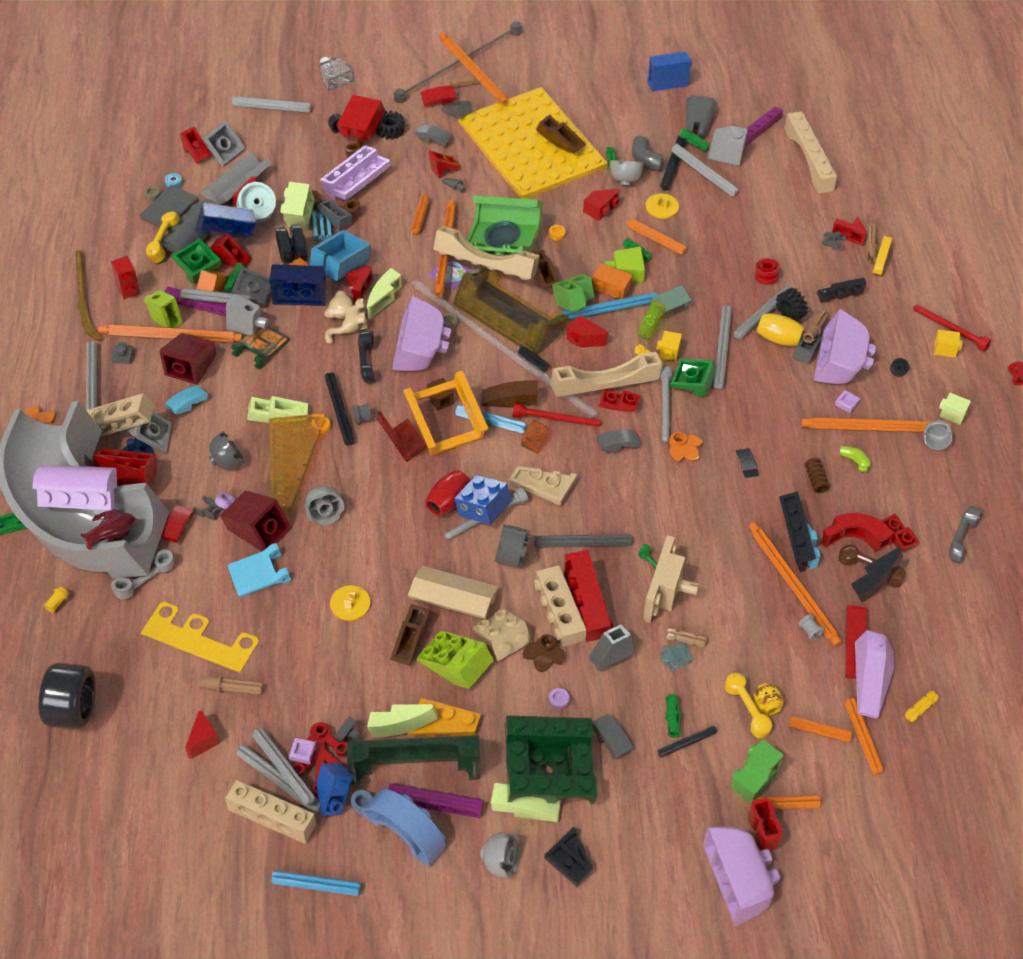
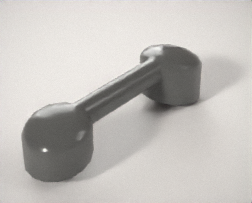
M971 506L964 512L949 547V558L952 561L960 563L964 547L961 540L968 525L975 527L983 516L984 510Z

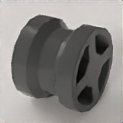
M365 403L363 406H353L356 424L361 423V421H371L368 403Z

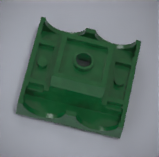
M506 716L504 725L508 802L521 797H539L546 800L547 803H556L566 798H582L588 800L590 804H595L598 795L593 765L592 718ZM568 747L570 750L571 776L569 775ZM549 766L553 772L545 773L542 771V767Z

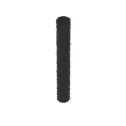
M711 726L658 749L657 753L662 758L716 734L717 730L715 726Z

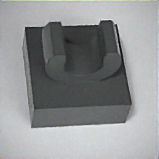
M118 341V345H115L113 350L112 363L131 364L134 353L133 346H128L126 342Z
M349 716L334 738L338 742L345 738L353 744L360 735L358 730L352 728L356 720Z

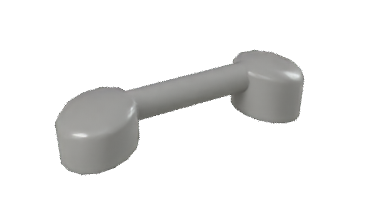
M169 550L159 551L154 557L155 566L149 570L147 576H139L132 582L124 577L113 580L111 588L115 597L128 599L133 596L134 589L159 572L163 573L171 570L175 563L172 552Z

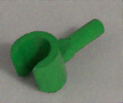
M643 544L638 552V556L643 560L649 561L656 569L657 563L649 555L652 552L651 547Z

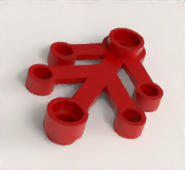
M324 722L315 723L310 729V736L306 739L316 742V749L311 763H295L292 765L294 770L302 769L297 773L301 778L305 771L316 762L315 783L311 787V792L318 800L316 782L322 763L324 761L326 763H341L348 770L346 762L338 761L325 750V743H327L335 750L337 756L344 757L348 754L347 744L338 742L331 736V728ZM319 730H324L322 733H317ZM341 747L345 748V750L342 752L338 751V749Z

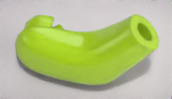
M841 446V456L855 461L859 465V471H868L871 462L862 450L855 447Z

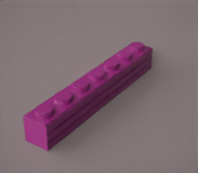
M774 106L746 128L748 130L745 146L782 118L783 110Z
M169 286L164 291L175 297L177 305L226 316V303L181 298V289Z
M389 783L388 790L400 795H408L417 807L481 818L483 800L479 798L472 799L464 795L456 796L452 793L445 794L437 790L428 791L425 788L417 789L410 785L401 786L398 783Z

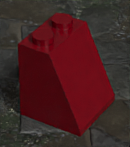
M180 333L159 351L165 376L196 385L199 384L217 355L215 342L185 333Z
M247 490L220 515L230 532L261 552L270 545L277 543L292 528L276 499Z

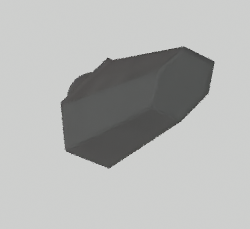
M445 178L442 180V183L454 190L458 189L461 193L466 191V188L463 186L464 183L460 179Z

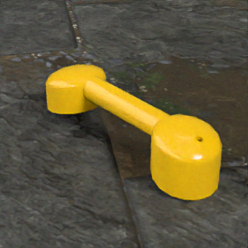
M174 211L167 212L162 216V224L153 242H150L146 247V255L155 264L161 262L165 257L166 253L160 242L167 228L173 227L181 221L179 215Z
M740 673L729 674L724 684L725 691L731 695H740L753 717L750 725L752 734L760 739L768 737L772 729L771 719L765 714H760L745 689L747 681L745 676Z

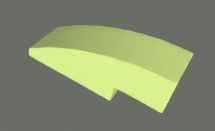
M392 268L378 280L372 289L367 303L369 319L395 300L394 293L402 287L401 274Z
M272 396L270 400L252 397L248 406L247 420L264 423L307 420L308 403Z
M433 704L392 705L391 712H370L367 727L373 738L395 736L428 725L438 719V714Z
M494 783L491 799L492 811L514 813V817L558 822L561 800L556 803H547L546 800L539 797H521L508 802L507 784Z

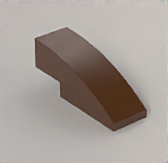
M551 115L540 121L536 128V131L544 138L567 152L576 154L586 146V143L564 122L559 124Z
M544 250L531 252L540 255L536 275L534 276L536 282L543 290L553 288L552 284L559 282L550 258H547Z
M538 380L513 381L482 390V406L514 408L515 402L537 404Z
M410 604L390 660L411 665L432 615L430 609Z

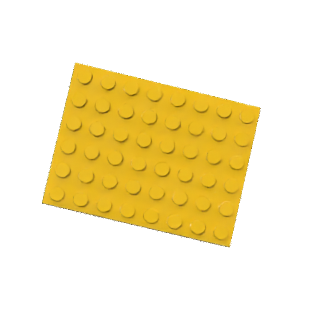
M542 87L509 98L506 105L498 102L458 118V123L520 199H528L607 168L608 163ZM551 115L559 124L564 122L586 143V146L576 154L567 152L544 138L536 131V128L540 121Z

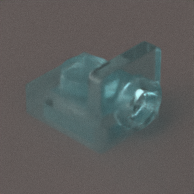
M684 643L671 648L667 644L662 646L660 659L665 666H668L671 672L692 663L693 657Z

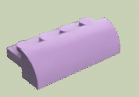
M365 145L321 178L320 182L326 194L336 201L339 198L348 200L389 168L391 161L379 156L376 149Z
M41 465L35 472L33 489H37V503L39 507L115 509L116 468Z

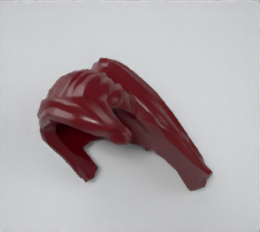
M117 509L105 511L95 515L92 519V522L102 520L97 527L80 535L85 539L87 549L91 550L98 542L106 540L105 542H114L124 539L135 524L136 517L133 514Z

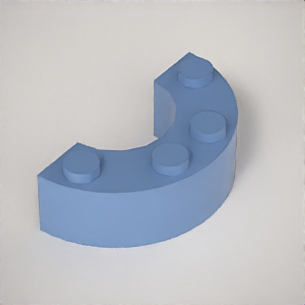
M381 789L361 810V814L376 826L385 825L401 836L411 849V854L428 868L446 848V837L432 822L429 812L424 808H418L406 794L400 795L388 789Z

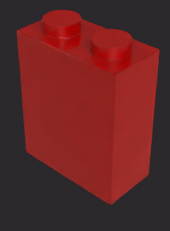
M352 95L337 123L340 134L344 137H352L361 141H370L385 113L382 101Z

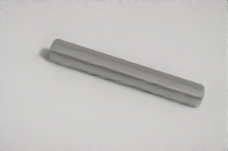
M187 288L181 290V298L227 304L233 295H237L251 301V297L248 295Z

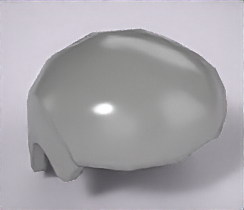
M942 420L929 422L924 430V443L932 450L940 451L946 449L952 442L951 426Z

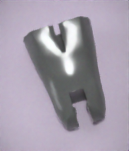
M694 95L687 98L686 129L689 130V133H693L694 129H698V136L700 138L706 135L717 107V102L714 98Z

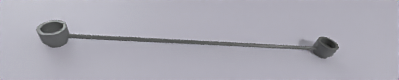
M513 22L508 32L468 54V56L473 55L509 33L514 36L521 35L522 25L519 22ZM458 60L452 63L451 65L438 71L437 73L419 82L418 84L407 89L406 91H404L403 89H396L394 92V101L396 103H404L407 99V92L416 88L422 83L428 81L429 79L435 77L441 72L447 70L448 68L454 66L460 61Z

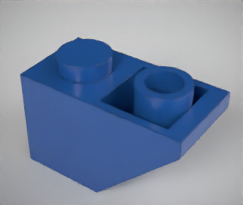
M322 763L316 785L320 812L323 816L342 814L353 775L341 763Z

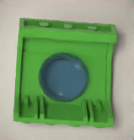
M473 196V203H476L475 220L467 238L468 242L479 250L493 255H512L523 250L531 252L541 228L543 201Z

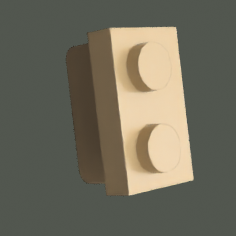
M499 610L490 618L481 620L473 627L474 633L488 641L493 657L497 661L532 642L525 621L508 610Z

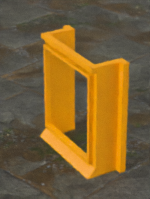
M463 371L456 372L452 381L413 393L411 388L403 390L428 447L430 456L483 438L484 431L488 430V426ZM456 388L474 430L435 443L417 401Z

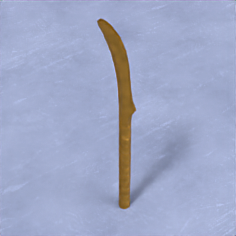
M77 250L75 251L79 300L76 306L79 309L85 332L91 338L103 341V338L94 329L88 315L82 251Z

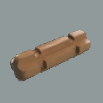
M469 75L459 77V79H450V84L454 88L458 87V85L462 87L473 85V83H480L474 75L473 77Z
M668 628L666 638L674 641V639H677V642L689 645L696 644V646L702 648L705 647L707 640L706 636H695V633L683 630L678 632L674 628Z

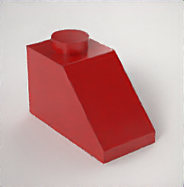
M229 233L218 238L210 247L221 259V263L235 268L237 263L246 266L252 259Z
M580 315L567 327L566 339L580 348L606 346L608 344L609 332Z

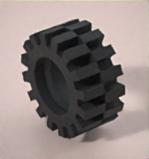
M385 111L376 128V133L382 139L384 137L386 140L388 138L394 140V137L398 139L405 132L404 116L396 111L394 113L392 111L390 113Z
M789 288L777 295L776 301L778 303H776V306L779 307L778 311H781L780 315L797 321L808 313V306H806L808 303L804 301V295L801 296V292H797L796 288Z

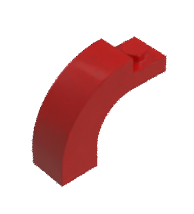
M845 513L834 517L832 526H828L823 531L821 544L826 548L843 538L855 537L865 541L876 553L891 545L895 533L884 522L873 516L863 513Z

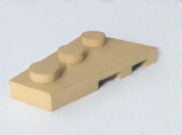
M517 466L509 478V484L517 488L521 487L524 491L561 505L577 480V474L564 475L560 474L559 471L549 473L542 472L541 469Z

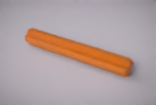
M633 218L628 220V228L680 255L686 252L687 247L684 244Z
M855 698L847 699L845 706L871 772L874 775L881 774L884 767L863 715L857 714V700Z

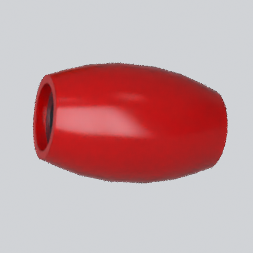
M454 470L440 478L426 498L425 505L428 510L436 516H442L456 507L454 498L470 482L469 478L459 470Z

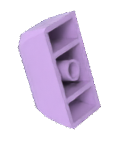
M414 296L411 297L402 318L392 370L416 371L426 369L431 364L436 351L445 354L448 349L449 342L440 340V338L448 340L451 329L443 326L444 320L441 312Z
M841 309L838 310L823 330L813 378L814 381L833 384L848 383L861 368L869 370L873 365L874 359L870 357L874 354L876 346L869 343L870 337L867 328L860 321Z
M707 827L703 847L734 926H737L760 915L769 908L774 896L773 885L779 883L780 875L776 868L766 869L765 865L772 862L769 849L759 850L754 837L747 830L738 827Z

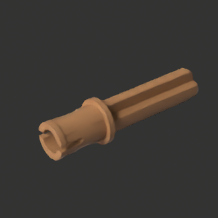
M869 223L866 227L867 235L864 251L866 252L865 261L872 264V258L873 262H876L878 246L876 245V225Z
M826 309L819 311L813 322L807 326V331L803 335L805 342L812 343L814 338L820 334L821 327L829 317Z
M200 675L199 688L217 690V692L222 690L260 695L263 688L261 682L228 679L222 676Z

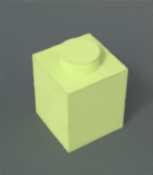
M949 393L947 399L943 398L939 409H942L940 417L961 425L971 401Z

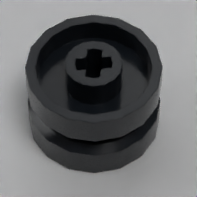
M300 223L290 225V236L285 226L275 228L282 264L287 265L293 262V252L296 260L301 258L303 261H308L306 240Z

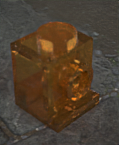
M533 420L522 434L521 446L538 454L540 444H544L547 439L546 431L548 427L544 423Z

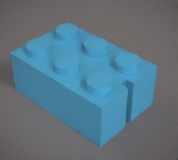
M342 230L311 249L309 266L318 272H325V275L338 281L346 276L348 272L354 271L368 262L371 244Z

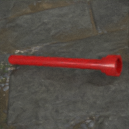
M914 305L913 307L914 311L953 332H960L961 336L974 342L978 346L977 348L983 352L991 344L992 340L986 336L978 337L920 305Z
M514 403L512 417L515 418L526 415L596 427L602 424L599 419L525 408L522 403Z

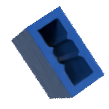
M686 51L651 56L647 78L651 91L687 87L688 80L691 78V57L688 56Z

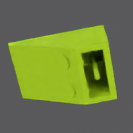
M442 630L416 658L417 661L454 685L467 689L471 688L494 661L484 642Z

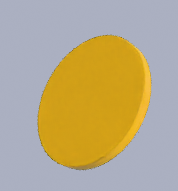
M655 194L647 199L646 210L653 217L667 219L677 214L679 203L671 195Z
M354 585L339 588L333 593L330 600L333 614L339 619L346 621L362 618L369 611L371 604L369 594L363 588Z

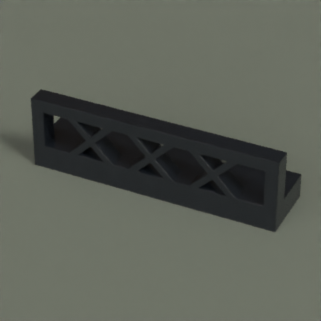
M797 491L779 496L794 558L799 571L803 572L806 571L804 562L814 560L816 557Z

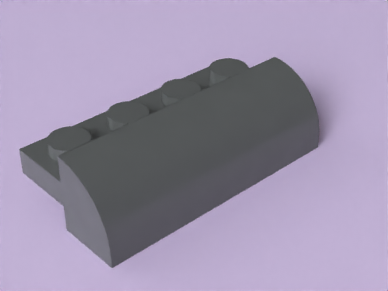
M204 199L201 203H195L191 206V209L181 217V221L171 227V230L163 236L160 244L165 251L175 254L199 238L203 241L226 215L215 202Z

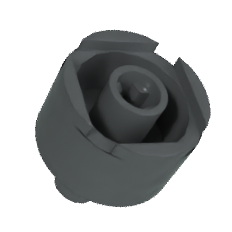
M503 524L495 562L522 568L531 530Z

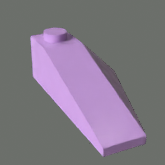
M866 630L855 642L857 714L877 719L895 668L894 649L885 635Z

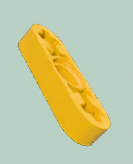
M884 235L873 274L881 276L892 237Z

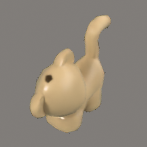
M337 291L335 297L330 301L329 308L325 311L324 316L344 319L341 327L329 328L325 332L326 343L331 344L333 342L332 334H351L368 328L365 316L366 306L363 298L357 299L354 306L352 299L344 291Z

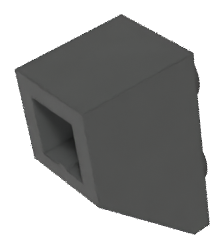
M622 624L604 632L591 652L589 659L600 671L635 654L631 635Z

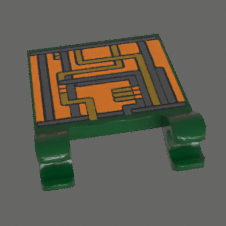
M269 326L266 329L259 327L254 335H247L240 342L234 343L231 346V349L234 350L232 355L238 357L246 348L257 355L254 358V362H256L254 367L261 369L270 357L290 341V338Z

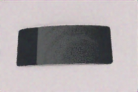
M749 448L735 450L744 477L759 476L751 450Z

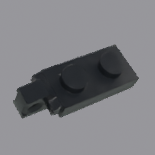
M858 278L834 283L829 288L819 289L817 295L820 302H829L832 299H842L852 295L858 296L863 294L867 282L865 278Z

